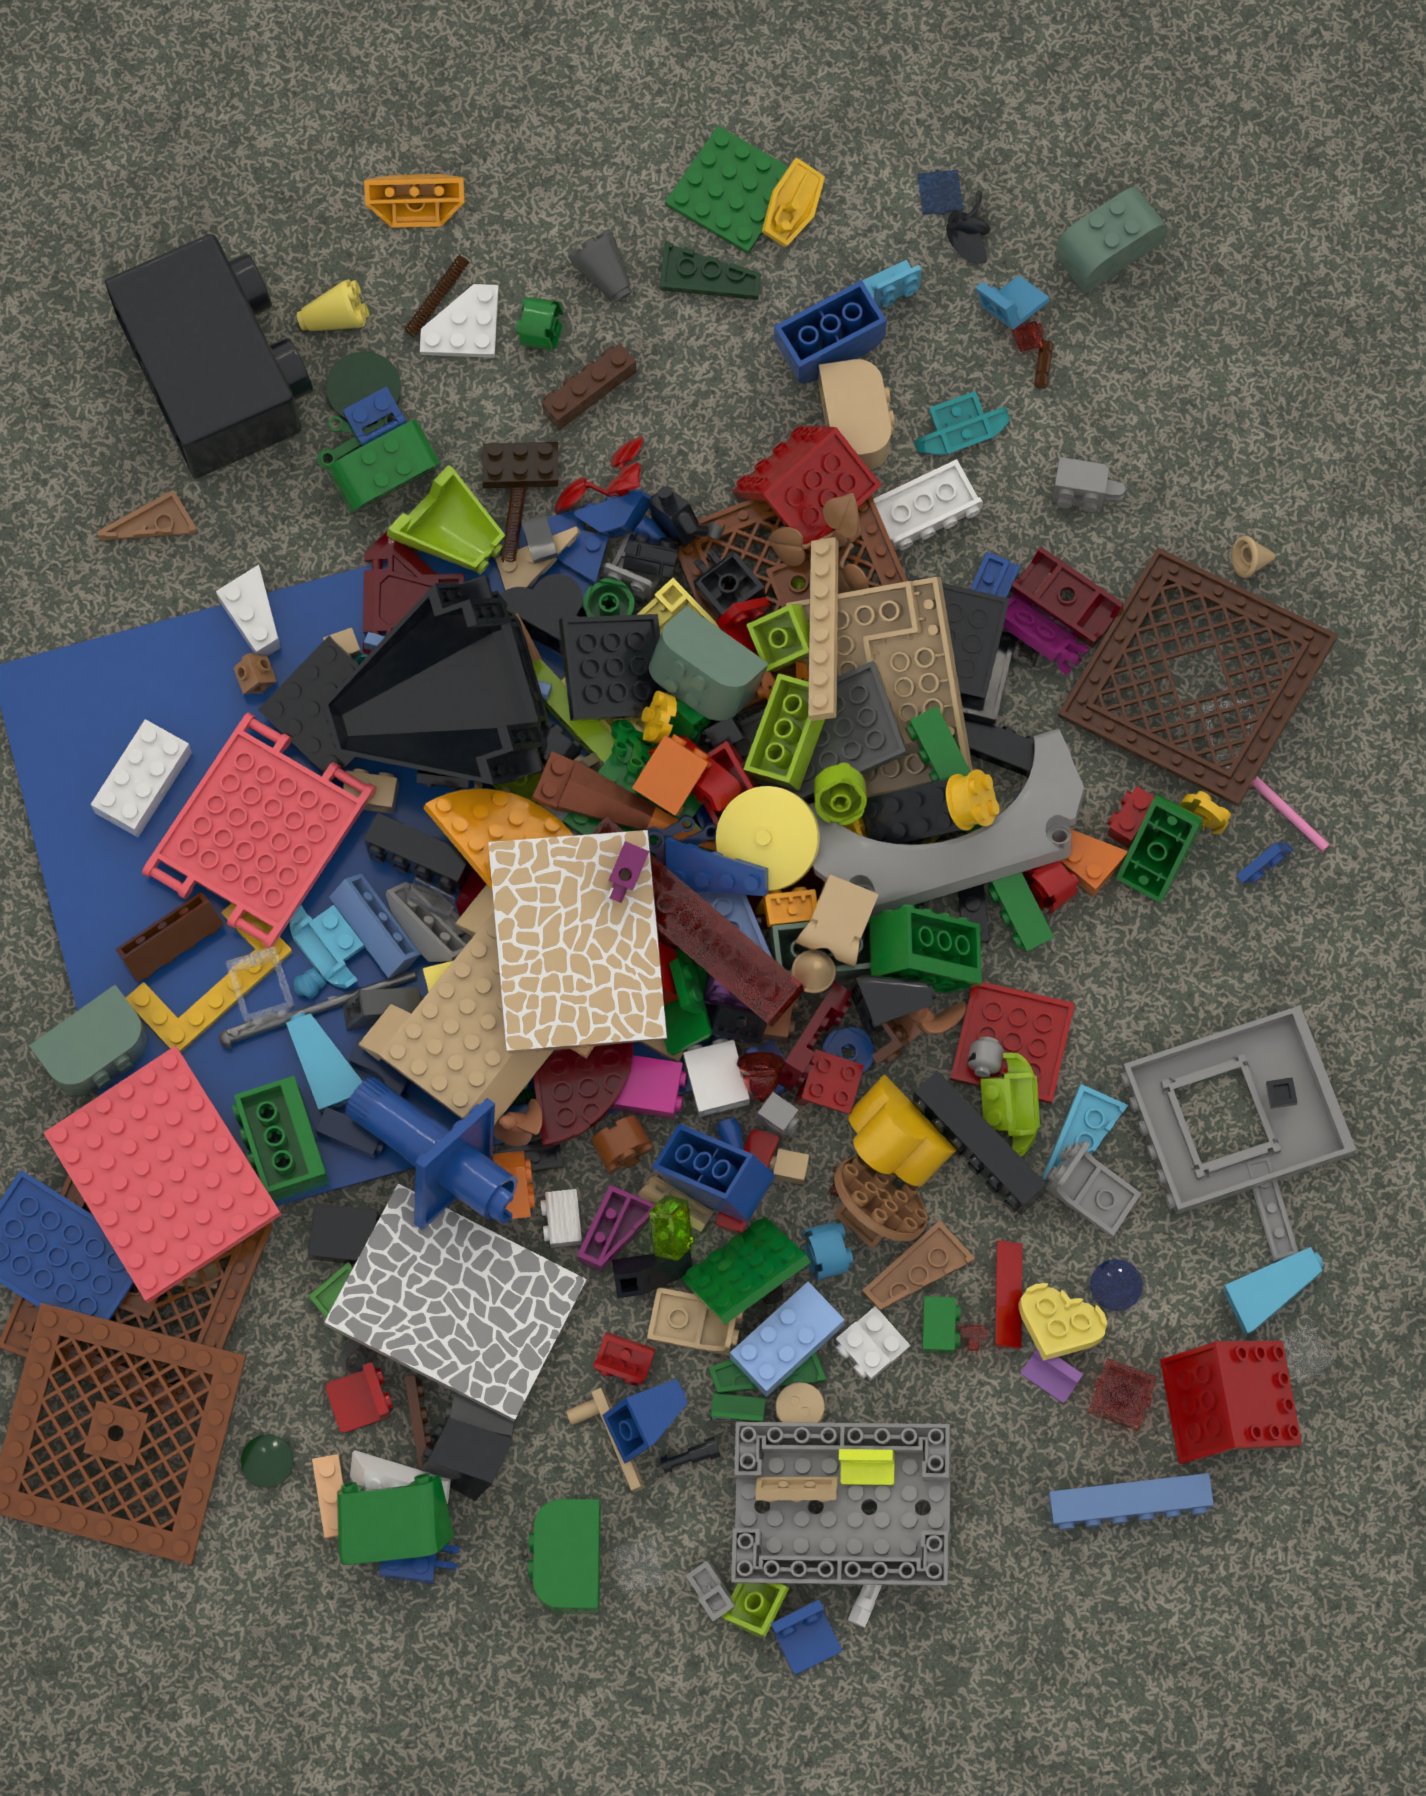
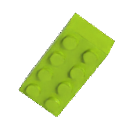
M778 673L743 769L752 777L797 791L800 790L825 719L811 721L808 716V681Z

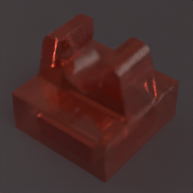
M1037 321L1023 323L1014 330L1011 329L1020 352L1041 348L1045 344L1042 336L1044 334L1043 327Z
M960 1324V1337L968 1338L967 1349L969 1351H979V1338H987L988 1335L987 1325Z

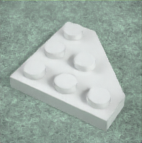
M473 284L422 327L420 355L495 358L499 286Z

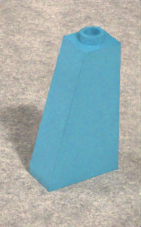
M302 1012L291 1016V1021L286 1022L319 1112L323 1113L326 1107L333 1109L347 1104L354 1090L363 1081L311 1013L305 1015Z
M1309 1247L1224 1286L1222 1290L1245 1337L1251 1335L1321 1274L1323 1261L1318 1252L1314 1253L1312 1248Z

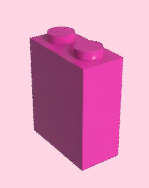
M633 1055L632 1067L627 1083L614 1104L613 1110L675 1119L676 1112H681L683 1097L679 1096L680 1088L685 1087L687 1081V1072L684 1071L683 1063Z

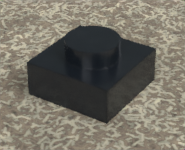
M1293 1077L1266 1082L1270 1109L1297 1105Z

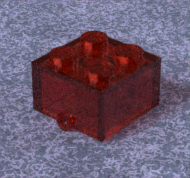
M1107 1358L1100 1378L1097 1377L1094 1385L1096 1389L1087 1413L1138 1431L1146 1408H1150L1153 1399L1151 1394L1157 1376Z

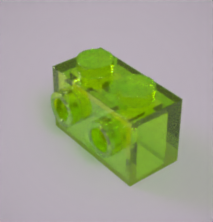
M665 1195L649 1211L655 1256L678 1261L694 1245L689 1204L686 1199Z

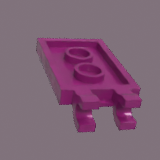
M1016 594L1009 599L1003 628L1050 661L1057 660L1059 669L1065 675H1068L1073 669L1067 664L1066 660L1076 667L1081 663L1083 659L1076 654V651L1084 655L1089 650V647L1076 642L1075 639L1077 637Z

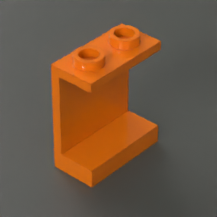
M673 734L672 738L664 735L632 789L673 815L680 816L685 808L683 807L684 802L706 767L710 768L712 763L707 761V754L697 748L691 751L685 747L687 743L685 740Z

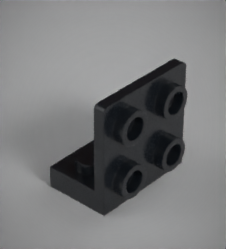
M719 1002L718 1006L705 1003L713 1035L719 1038L729 1037L738 1039L743 1043L754 1042L760 1044L770 1018L768 1012Z

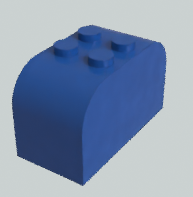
M860 280L775 325L774 342L799 383L806 384L818 379L820 364L857 359L873 350L885 338L887 320L863 281Z
M678 1124L652 1166L670 1185L694 1200L746 1223L749 1222L776 1177L754 1154L682 1124Z

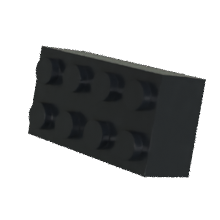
M378 812L364 838L367 852L372 860L381 864L384 861L393 865L395 870L403 874H407V872L415 874L419 881L425 884L435 883L440 886V890L450 895H453L454 892L460 894L472 870V866L456 847Z

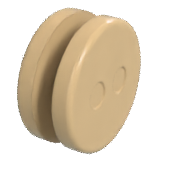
M803 1382L792 1383L786 1386L779 1393L775 1406L778 1422L821 1423L825 1411V1403L821 1393L814 1386Z

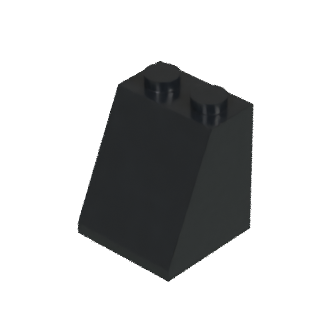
M449 1417L443 1425L438 1423L431 1437L435 1440L432 1446L427 1445L420 1459L424 1462L420 1470L451 1479L450 1487L476 1501L493 1483L513 1440Z

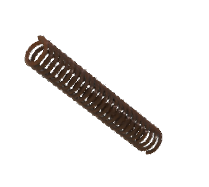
M461 254L457 256V259H454L448 271L445 272L439 283L436 284L430 295L427 296L428 299H425L421 308H418L412 320L405 326V331L414 338L416 335L411 334L407 328L412 333L418 334L417 331H420L422 325H425L424 322H427L429 316H432L433 310H436L440 301H443L442 298H445L449 289L452 288L453 282H456L458 276H461L460 273H463L462 270H465L467 264H470Z
M526 487L511 488L502 562L504 560L507 562L516 561Z

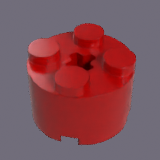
M1062 860L1022 872L1040 910L1047 908V914L1054 913L1077 894L1076 886L1079 885V880L1074 873L1067 871L1062 865Z

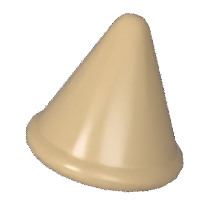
M1249 536L1239 537L1232 549L1234 571L1242 578L1252 576L1256 571L1275 559V554Z
M804 951L793 962V981L805 992H822L829 988L835 979V964L831 957L822 951Z

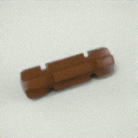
M1042 340L1040 342L1034 382L1036 388L1046 389L1048 386L1051 354L1053 351V342Z

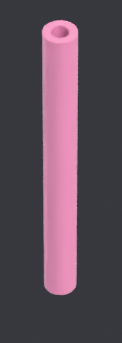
M1258 776L1256 777L1252 786L1324 852L1330 844Z

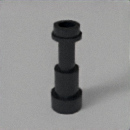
M715 1437L705 1439L704 1443L687 1448V1452L668 1458L667 1454L664 1455L665 1457L660 1458L664 1473H672V1468L691 1461L693 1464L707 1458L713 1460L721 1457Z

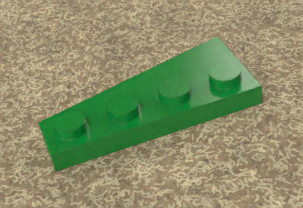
M816 1352L778 1387L788 1386L797 1382L808 1384L826 1382V1377ZM731 1359L708 1368L718 1394L758 1390Z

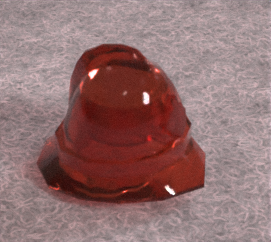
M758 1051L747 1053L737 1060V1067L740 1070V1076L743 1079L746 1090L761 1103H764L778 1086L785 1062L782 1056L772 1052Z

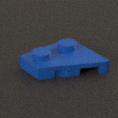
M1288 842L1274 843L1236 876L1242 883H1249L1251 881L1254 884L1265 875L1264 871L1278 865L1284 860L1285 856L1294 850Z

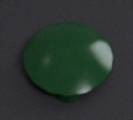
M270 1434L260 1435L252 1439L243 1449L241 1456V1469L245 1477L255 1486L264 1488L274 1487L284 1482L291 1475L294 1464L293 1453L289 1445L280 1437Z

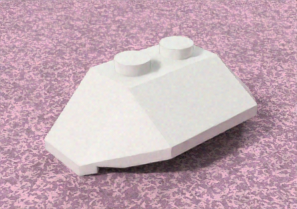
M359 1451L352 1452L350 1478L357 1485H362L364 1490L408 1486L411 1482L415 1481V1476L428 1473ZM441 1477L448 1504L451 1479Z

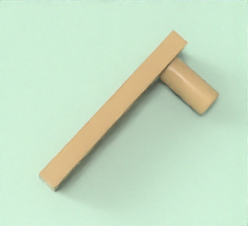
M599 1388L592 1391L594 1399L566 1411L569 1421L572 1425H575L600 1414L631 1491L637 1492L645 1489L634 1459L624 1464L602 1415L613 1408L606 1390Z

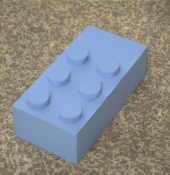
M807 1282L730 1352V1359L767 1397L844 1327V1318Z

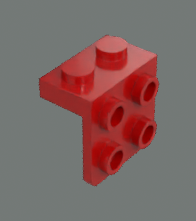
M372 1362L362 1365V1371L328 1382L325 1386L338 1428L342 1433H347L391 1417L389 1409L393 1408L389 1393H383L381 1384L385 1383L380 1367L375 1369Z

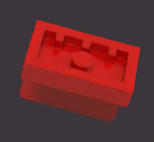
M766 597L734 603L716 623L723 632L759 656L746 624L764 617V612L771 604Z
M817 1049L813 1050L815 1054L810 1061L815 1064L802 1085L798 1087L794 1103L805 1106L811 1102L844 1114H850L864 1066Z

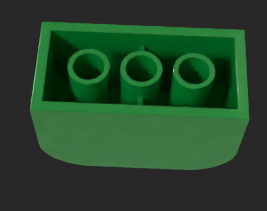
M417 419L340 458L331 464L326 472L350 515H353L438 469L441 462Z
M599 1499L553 1500L546 1503L536 1515L534 1533H529L530 1553H533V1560H528V1576L530 1580H533L534 1589L540 1603L552 1612L562 1614H599L601 1505Z

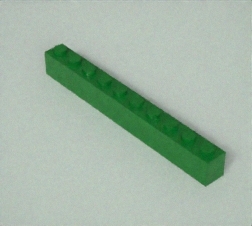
M938 706L906 721L908 725L905 728L911 741H916L920 749L917 753L921 762L928 764L931 770L929 774L931 781L948 778L954 774L967 776L971 772ZM976 824L970 830H959L957 832L966 835L983 826ZM1022 872L987 882L990 887L987 889L993 903H998L1001 909L999 916L1005 926L1009 925L1013 932L1011 940L1017 949L1021 948L1022 952H1026L1054 938Z

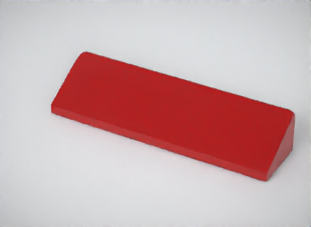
M752 1129L744 1151L754 1154L768 1168L780 1136ZM719 1212L715 1221L716 1226L729 1232H743L746 1226V1222Z
M996 1242L995 1348L1021 1349L1022 1318L1018 1307L1022 1297L1023 1244Z

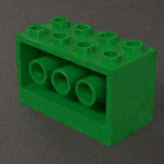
M911 904L900 905L897 910H882L879 915L870 917L871 975L925 981L926 985H932L934 992L940 994L982 985L980 924L970 922L969 918L965 917L953 918L949 913L936 914L933 913L932 909H916Z
M295 1076L234 1095L236 1103L231 1105L238 1124H243L244 1126L239 1131L246 1149H251V1152L247 1153L249 1162L255 1172L259 1174L260 1180L274 1202L330 1184ZM280 1139V1142L274 1144V1141ZM289 1164L287 1167L282 1168V1165Z

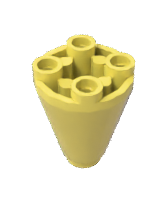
M349 279L342 281L304 306L302 311L297 312V319L303 331H323L364 327L366 318L370 315L367 305L361 303L359 297L361 290L356 280L350 281Z

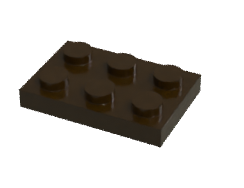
M558 442L483 444V489L558 487Z

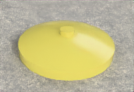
M761 786L741 793L727 805L717 825V852L722 853L725 857L738 858L768 868V891L787 888L803 878L812 867L819 850V827L811 808L796 794L778 787Z

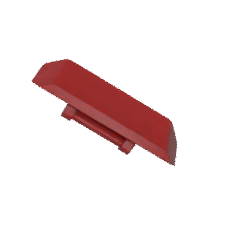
M678 735V737L687 742L685 747L691 751H694L695 748L701 750L686 736ZM658 745L648 750L650 757L653 755ZM708 756L707 761L712 763L710 768L706 767L691 794L701 804H705L709 800L714 811H721L735 797L740 795L741 786L735 777Z

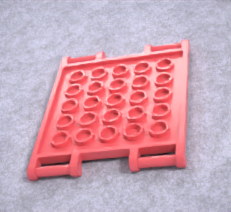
M248 712L244 715L145 864L142 874L148 878L153 877L177 891L178 896L183 899H187L191 895L196 883L236 906L228 918L227 925L234 929L236 927L264 943V947L272 950L368 801L375 795L377 787L371 783L366 784L340 769L341 766L335 762L328 766L322 777L282 754L290 745L292 737L285 733H278L256 720V716ZM251 728L276 744L272 748L246 733L247 730ZM337 778L361 792L360 796L357 798L331 782L332 779ZM160 861L186 876L187 878L184 883L158 869L157 866ZM247 912L272 927L270 933L268 934L242 919L244 913Z

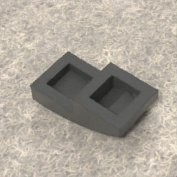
M546 514L521 521L534 564L559 557Z

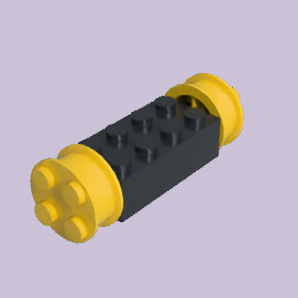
M976 769L972 770L967 776L954 774L948 778L870 796L866 795L867 803L863 815L857 821L841 826L869 839L900 844L959 830L967 831L976 824L989 826L994 822L995 816L999 814L1000 809L996 801L991 776Z

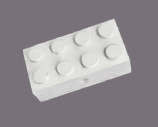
M145 719L92 801L91 806L94 813L132 835L139 837L191 756L192 750L189 743Z

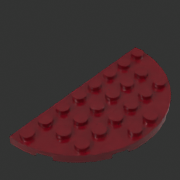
M634 1042L594 1046L587 1058L572 1049H560L552 1052L533 1076L536 1099L542 1111L541 1135L544 1148L558 1145L583 1134L610 1111L627 1083L633 1062Z

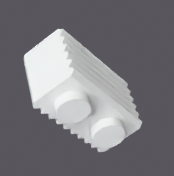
M568 1189L545 1192L546 1200H541L542 1216L547 1215L548 1225L543 1226L545 1242L550 1241L551 1248L582 1245L577 1190Z

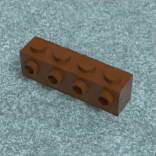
M621 343L616 347H609L603 352L600 359L596 362H589L576 377H569L563 383V387L556 392H549L542 402L543 413L559 431L636 373L635 359Z
M200 892L116 948L115 951L134 979L139 982L150 977L161 966L171 963L176 956L185 950L192 949L204 937L214 934L224 923L210 901Z

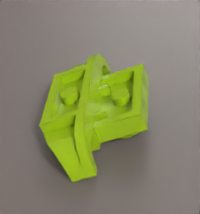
M1003 1053V1058L1008 1063V1072L1004 1073V1077L981 1078L983 1118L995 1131H1008V1136H1013V1150L1022 1157L1033 1144L1038 1128H1040L1037 1076L1034 1075L1030 1064L1019 1053Z

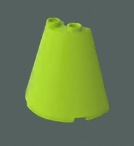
M450 465L436 477L429 494L409 515L403 512L387 531V536L391 540L470 569L480 575L488 567V560L491 557L496 559L502 552L503 545L501 543L505 537L499 526Z

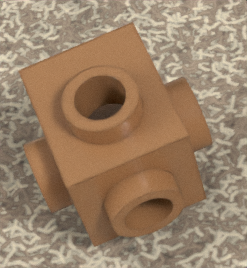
M246 654L233 667L243 694H262L277 682L267 655Z

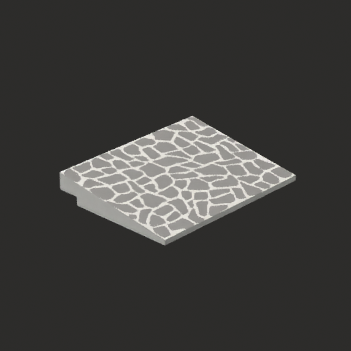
M398 1184L328 1314L324 1325L514 1422L587 1279L447 1208L421 1230L414 1225L415 1192Z

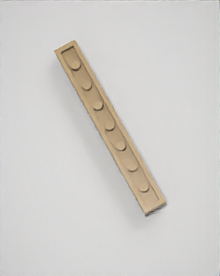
M836 537L811 541L808 716L811 721L836 718L838 541Z

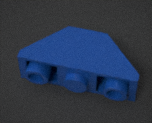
M640 489L629 491L628 495L608 497L602 503L585 504L582 506V509L575 510L574 515L604 535L615 538L632 533L649 509L648 503L652 496Z

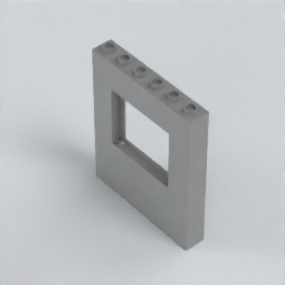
M1301 1006L1125 1063L1122 1073H1120L1123 1087H1128L1132 1096L1129 1097L1131 1109L1133 1112L1137 1111L1141 1121H1138L1140 1133L1142 1136H1147L1150 1144L1147 1146L1149 1157L1152 1161L1156 1160L1158 1181L1160 1185L1164 1184L1168 1193L1165 1194L1169 1209H1174L1176 1215L1250 1191L1255 1187H1260L1276 1180L1279 1181L1351 1157L1356 1151ZM1241 1067L1269 1142L1201 1164L1174 1089ZM1293 1077L1297 1105L1270 1109L1266 1082ZM1270 1155L1275 1172L1269 1173L1266 1161L1253 1164L1251 1166L1255 1179L1251 1180L1245 1161Z

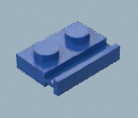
M986 552L970 589L1007 598L1021 565H1015L1010 563L1009 560Z

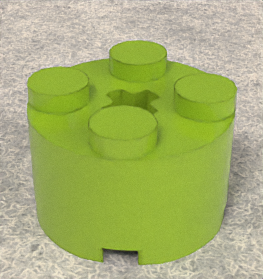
M840 763L830 766L815 777L814 801L816 812L820 818L828 823L836 822L839 825H848L857 821L863 815L867 803L865 780L861 773L851 767L850 764Z

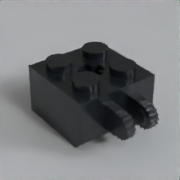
M712 549L706 552L707 557L714 564L709 570L700 559L694 561L695 566L702 574L693 581L695 591L718 618L734 603L766 597L765 587L736 552L733 551L721 560Z

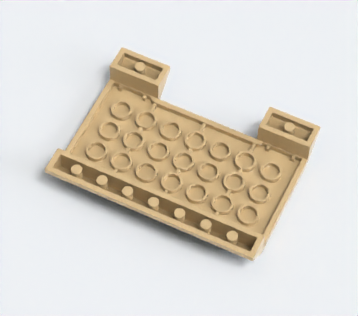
M486 884L455 923L472 939L412 1014L390 1004L358 1045L378 1061L383 1059L462 1120L469 1115L471 1109L476 1104L480 1105L488 1098L495 1103V1126L554 1050L508 1053L506 1051L493 891Z

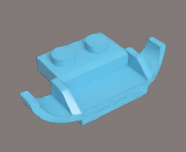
M300 905L289 922L294 942L324 980L334 986L347 989L358 980L347 968L345 961L365 948L364 944L334 905L313 920Z

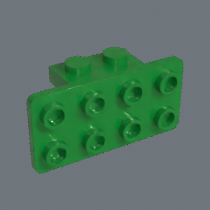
M686 945L675 949L677 959L669 963L678 995V1000L664 1005L667 1039H664L668 1054L671 1055L682 1052L712 1034L691 949Z

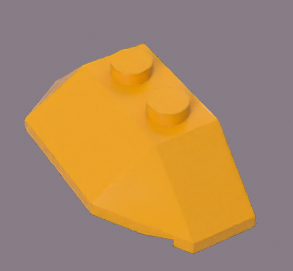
M444 174L389 175L364 180L365 206L392 228L442 226L465 202L464 177Z

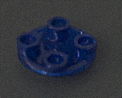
M1112 1259L1104 1261L1096 1267L1091 1276L1090 1288L1092 1297L1099 1305L1108 1310H1128L1138 1301L1142 1294L1143 1282L1141 1275L1134 1265L1125 1260Z

